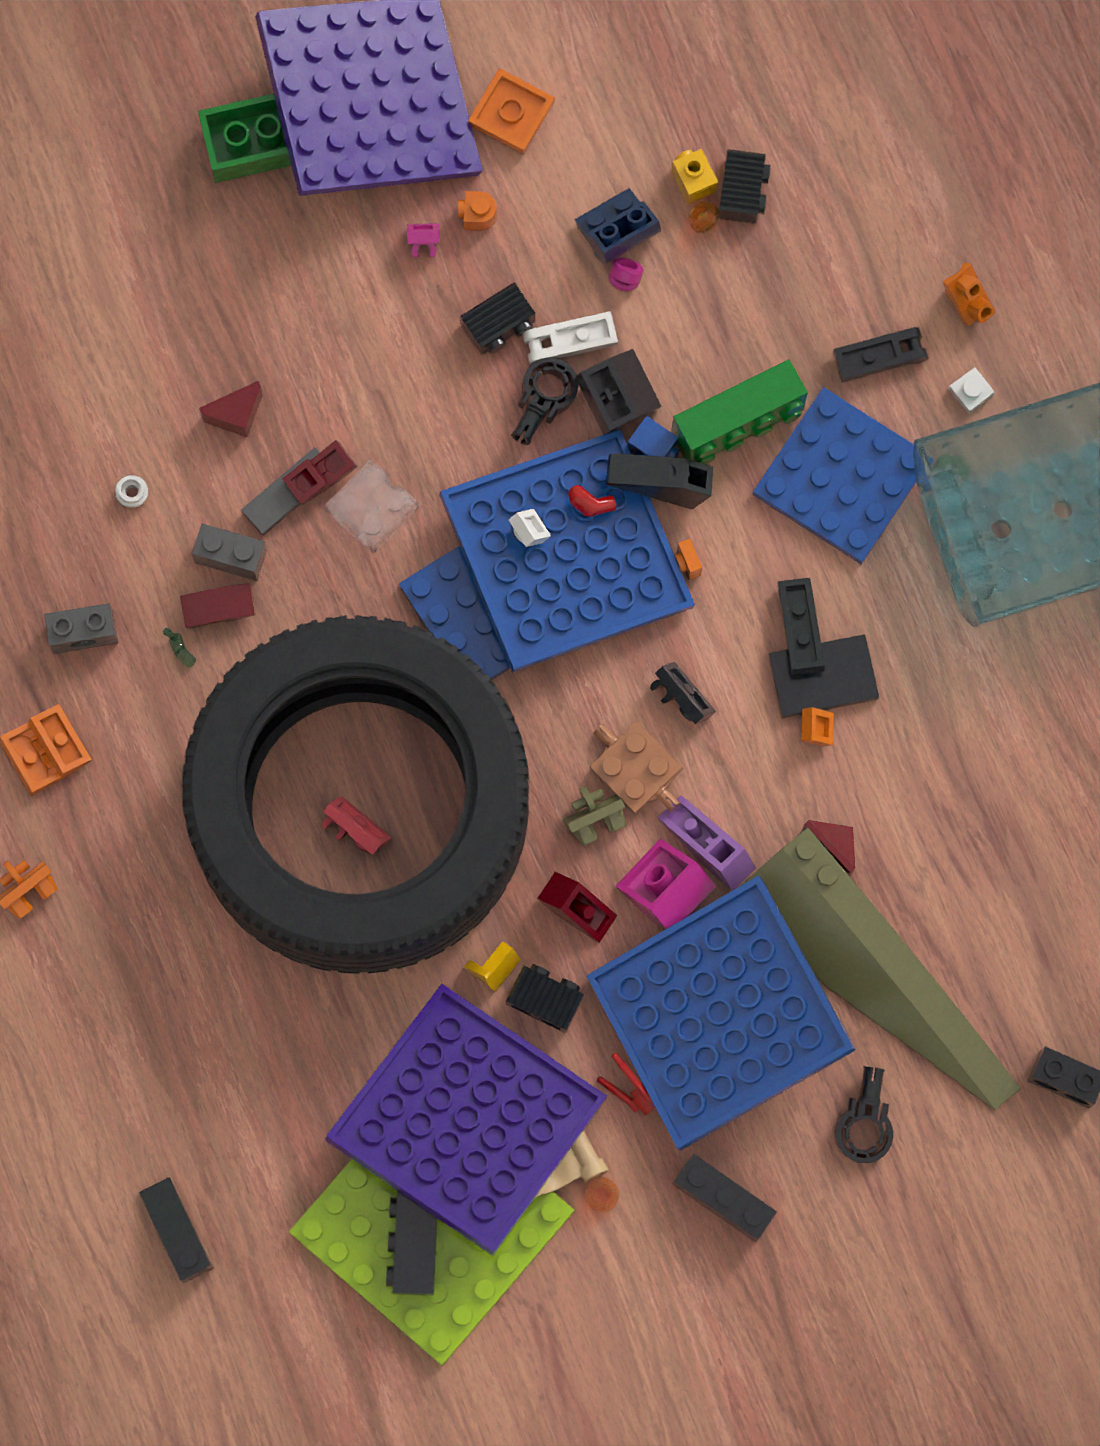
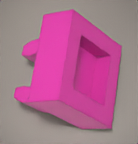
M439 223L407 224V244H412L413 257H418V247L423 244L429 246L430 256L435 257V243H440Z

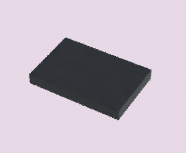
M863 634L821 643L825 663V671L792 675L788 649L769 653L768 656L782 718L802 715V709L813 707L827 710L878 700L879 694L866 635Z

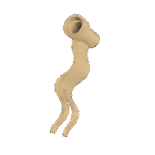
M584 1131L536 1197L556 1191L580 1177L583 1178L585 1183L591 1182L609 1171L603 1159L598 1158Z

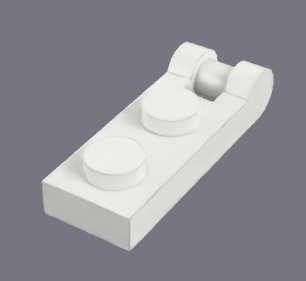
M611 311L533 328L523 333L524 343L528 344L530 349L528 354L530 365L542 358L551 357L559 359L618 345ZM550 338L552 347L543 349L541 341Z

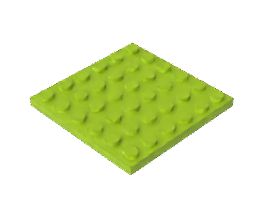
M352 1159L292 1227L289 1233L443 1366L575 1210L554 1192L536 1197L493 1256L437 1218L434 1296L393 1294V1287L386 1286L387 1266H394V1252H388L389 1232H395L396 1218H389L390 1197L397 1198V1190Z

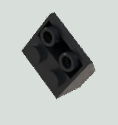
M634 349L610 357L580 372L575 377L603 435L662 407Z

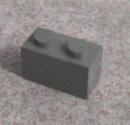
M202 523L192 556L196 564L258 581L267 549L265 541Z

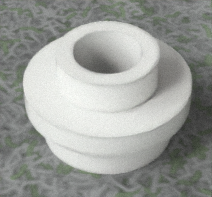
M129 475L118 482L115 493L118 501L123 506L136 508L147 500L148 487L142 478ZM136 488L138 494L135 497H128L126 495L127 490Z

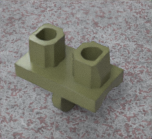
M584 786L579 789L582 798L571 804L575 812L584 807L587 808L563 819L566 828L584 846L598 839L592 825L596 821L603 819L609 832L625 827L626 822L622 809L626 807L623 800L619 799L617 795L595 804V802L605 798L603 791L600 789L590 794L587 787Z

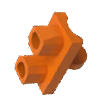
M965 262L956 274L942 281L945 287V294L953 302L965 325L970 326L975 321L984 323L994 315L995 310L973 266L968 262Z
M8 860L3 864L8 873L0 878L2 886L6 887L13 880L16 882L0 894V905L4 910L8 908L19 919L33 909L23 896L31 888L34 887L43 900L57 890L52 877L49 875L52 872L43 861L23 877L20 875L30 868L25 860L15 867Z

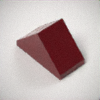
M256 381L200 407L199 410L204 423L247 437L263 396L261 386Z

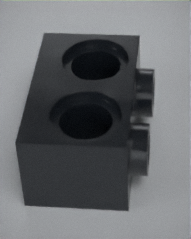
M1045 1046L1037 1057L1028 1082L1089 1109L1095 1105L1100 1093V1070Z

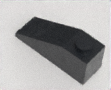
M170 1177L140 1191V1196L180 1280L186 1283L213 1269L214 1266Z

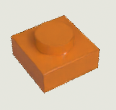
M691 539L679 542L677 554L674 556L681 573L686 572L689 580L701 576L702 565Z
M813 707L802 709L801 741L822 747L833 745L834 713Z

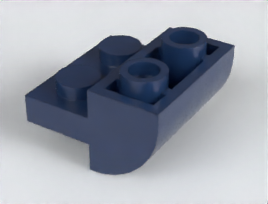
M630 188L575 219L577 228L592 246L594 255L602 264L612 261L661 232L659 220L644 201H639Z

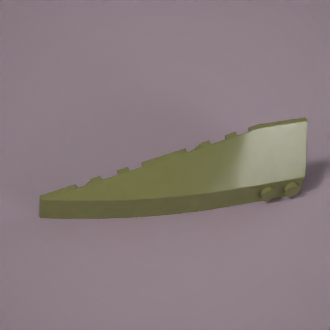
M809 828L805 829L743 883L745 884L757 876L762 878L816 978L832 992H836L862 1014L904 1042L907 1047L922 1055L934 1064L936 1068L952 1077L963 1088L993 1110H996L1021 1089L937 981Z

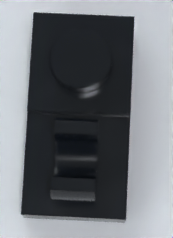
M675 662L666 664L655 672L659 679L651 684L650 689L653 691L661 685L664 686L667 694L662 698L661 702L665 704L674 699L680 706L681 714L687 720L693 721L696 725L709 719L716 712Z

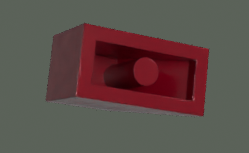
M556 871L537 898L555 915L599 943L618 916L581 883Z

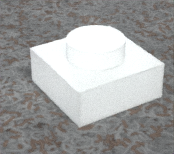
M975 367L951 384L948 389L968 414L994 396L995 393Z
M534 509L517 512L509 519L514 528L515 536L525 547L541 544L551 536Z

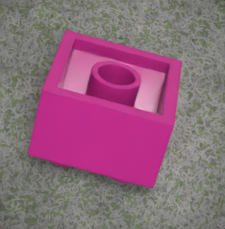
M660 838L622 878L616 887L648 918L665 930L688 917L705 900L716 885L696 861Z

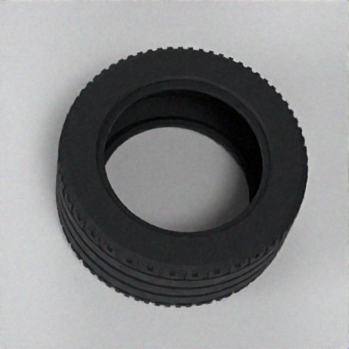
M347 615L334 618L327 617L325 618L326 621L318 623L317 620H313L310 623L297 625V629L293 631L289 629L284 630L282 633L270 637V642L265 645L260 643L255 649L245 654L246 659L242 662L238 660L225 673L221 684L219 682L216 684L214 690L206 699L207 704L205 708H201L193 726L194 731L192 735L190 734L182 773L183 813L191 846L208 884L221 905L247 933L254 936L264 946L282 954V956L300 964H307L313 968L360 974V972H368V974L387 972L389 969H401L417 964V961L427 960L443 952L446 947L453 946L489 914L491 908L496 905L503 895L507 884L511 881L517 868L526 838L529 815L527 757L519 728L505 699L502 698L500 691L489 676L485 675L482 669L468 655H462L459 652V648L442 637L439 639L435 638L434 633L428 630L426 631L415 625L413 627L406 626V622L396 621L390 618H384L383 621L377 620V616L368 617L362 615H355V618L347 619ZM351 702L383 704L405 711L420 719L432 728L449 747L462 772L466 788L460 821L448 845L427 868L406 882L389 889L364 894H345L319 889L291 875L262 846L255 834L252 816L253 794L258 773L263 761L278 739L289 728L308 715L330 706Z

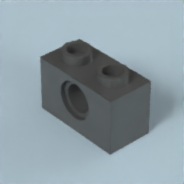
M110 603L44 614L48 642L53 654L118 644L114 612Z

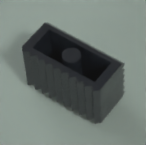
M727 149L719 219L744 221L754 224L757 222L758 214H764L767 195L761 194L762 183L768 184L771 165L765 164L766 154Z
M515 282L460 316L461 326L481 355L487 351L490 354L499 351L506 345L508 338L514 334L517 337L522 336L525 331L533 328V323L535 322V311Z
M532 964L531 968L523 965L506 1000V1005L561 1032L567 1033L583 1000L584 994L578 992L580 986L564 978L559 983L548 977L550 974L548 970L536 964Z

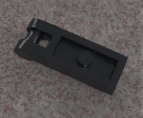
M913 327L835 348L833 355L841 381L846 382L928 360L926 348H922L920 342L922 338L920 328ZM908 343L910 351L902 353L900 344Z

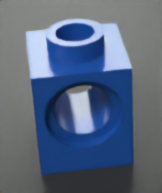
M647 415L627 444L630 452L634 455L676 458L680 451L676 448L679 437Z

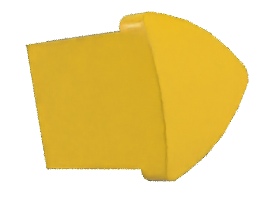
M502 941L483 966L468 960L463 968L496 992L521 959L512 947Z

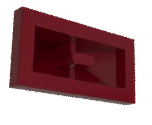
M808 820L804 824L802 831L809 828L850 876L855 869L853 827Z

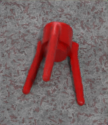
M613 1053L612 1059L635 1086V1089L630 1093L634 1099L603 1077H598L597 1082L628 1104L634 1113L640 1109L644 1115H647L655 1108V1105L643 1082L639 1081L617 1053Z

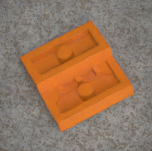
M60 704L31 717L28 723L0 736V745L30 796L69 776L92 760Z

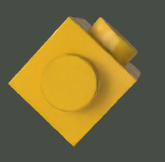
M702 149L695 152L687 150L675 157V160L672 162L671 172L687 205L717 192V178Z

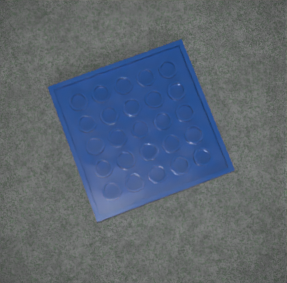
M621 429L440 491L439 497L512 673L693 609L695 605L650 497L606 485L609 454L631 455ZM580 485L595 498L613 495L616 502V511L587 517L570 504L568 492L573 486ZM534 509L551 536L541 544L525 547L515 536L514 528L509 519L517 512Z
M760 876L753 878L586 975L670 1136L680 1151L856 1051Z

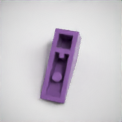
M681 795L677 798L681 802L680 805L676 807L672 803L675 810L670 812L667 808L658 817L659 821L714 876L733 891L756 869L746 850Z

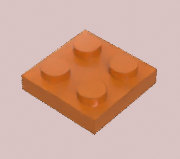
M499 68L468 119V123L471 124V127L524 155L553 106L555 97Z

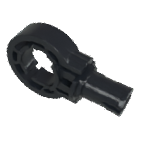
M549 357L535 361L528 368L522 381L523 396L518 406L523 409L530 396H532V399L511 434L514 440L518 442L523 431H526L521 444L530 445L535 432L550 407H552V410L545 421L547 423L553 422L557 414L564 412L571 406L578 392V383L575 379L577 375L569 364L563 360ZM543 368L542 372L539 370V371L535 374L534 378H532V376H531L532 373H534V372H535L536 370H538V369ZM541 373L542 375L552 374L562 381L565 389L561 396L549 397L540 392L536 386V379L539 378ZM569 382L571 385L570 397L566 396L569 390V386H567Z
M864 1066L856 1116H854L857 1099L849 1098L848 1110L841 1115L836 1124L835 1139L840 1151L849 1159L858 1163H872L881 1159L889 1151L893 1142V1128L887 1117L889 1104L882 1103L878 1120L880 1094L885 1069L875 1068L872 1081L874 1068ZM866 1104L871 1105L869 1115H865ZM851 1117L850 1121L845 1125L844 1123L847 1118ZM860 1119H870L879 1129V1139L877 1142L882 1144L884 1133L887 1134L886 1142L878 1153L869 1156L868 1153L878 1149L875 1145L870 1149L861 1150L855 1148L849 1141L847 1143L848 1146L854 1150L851 1154L842 1142V1128L846 1127L844 1135L845 1139H848L849 1129L854 1122ZM882 1122H884V1124H885V1126H886V1130H885V1131L883 1130V1127H882V1125H881ZM857 1153L865 1154V1157H857Z

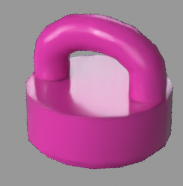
M625 257L616 258L613 260L610 268L609 282L613 287L622 291L634 290L638 287L644 271L643 267L635 260Z

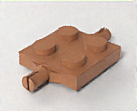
M638 721L625 733L617 737L604 724H601L599 728L607 737L598 729L593 734L607 747L590 768L636 815L648 803L657 799L670 812H673L675 808L667 799L676 807L681 802L667 789L672 780L684 768Z

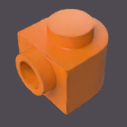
M465 191V200L458 199V219H464V230H486L493 226L497 218L495 199L486 192Z

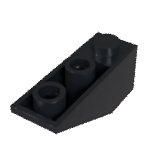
M614 453L608 456L606 485L691 510L712 495L713 466L686 458Z

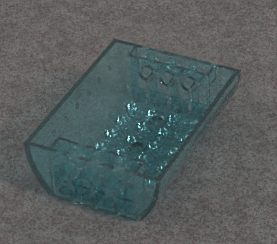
M1100 383L914 441L913 460L918 493L961 614L971 626L978 627L1100 588ZM1058 503L1067 504L1071 508V516L1065 519L1059 518L1054 513V506ZM997 522H1003L1008 525L1010 534L1005 538L997 537L992 531V526Z

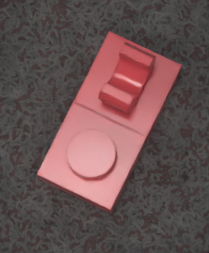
M342 796L329 803L323 811L328 816L322 823L323 829L329 827L332 822L336 823L339 826V832L336 834L335 839L339 840L348 834L354 839L358 848L372 855L383 849L392 838Z

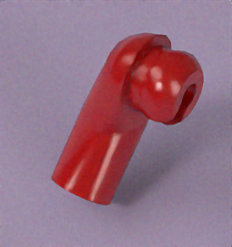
M580 485L573 486L568 492L570 504L587 517L616 511V502L613 495L595 498Z

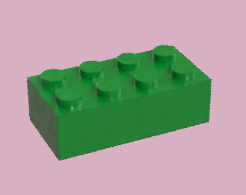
M274 93L198 111L215 183L291 166Z
M788 359L673 416L671 433L679 437L677 446L683 458L707 464L715 459L714 454L725 449L727 452L734 451L744 444L743 440L753 435L756 438L762 437L773 430V425L781 421L787 424L802 415L801 411L804 410L808 392L791 360Z

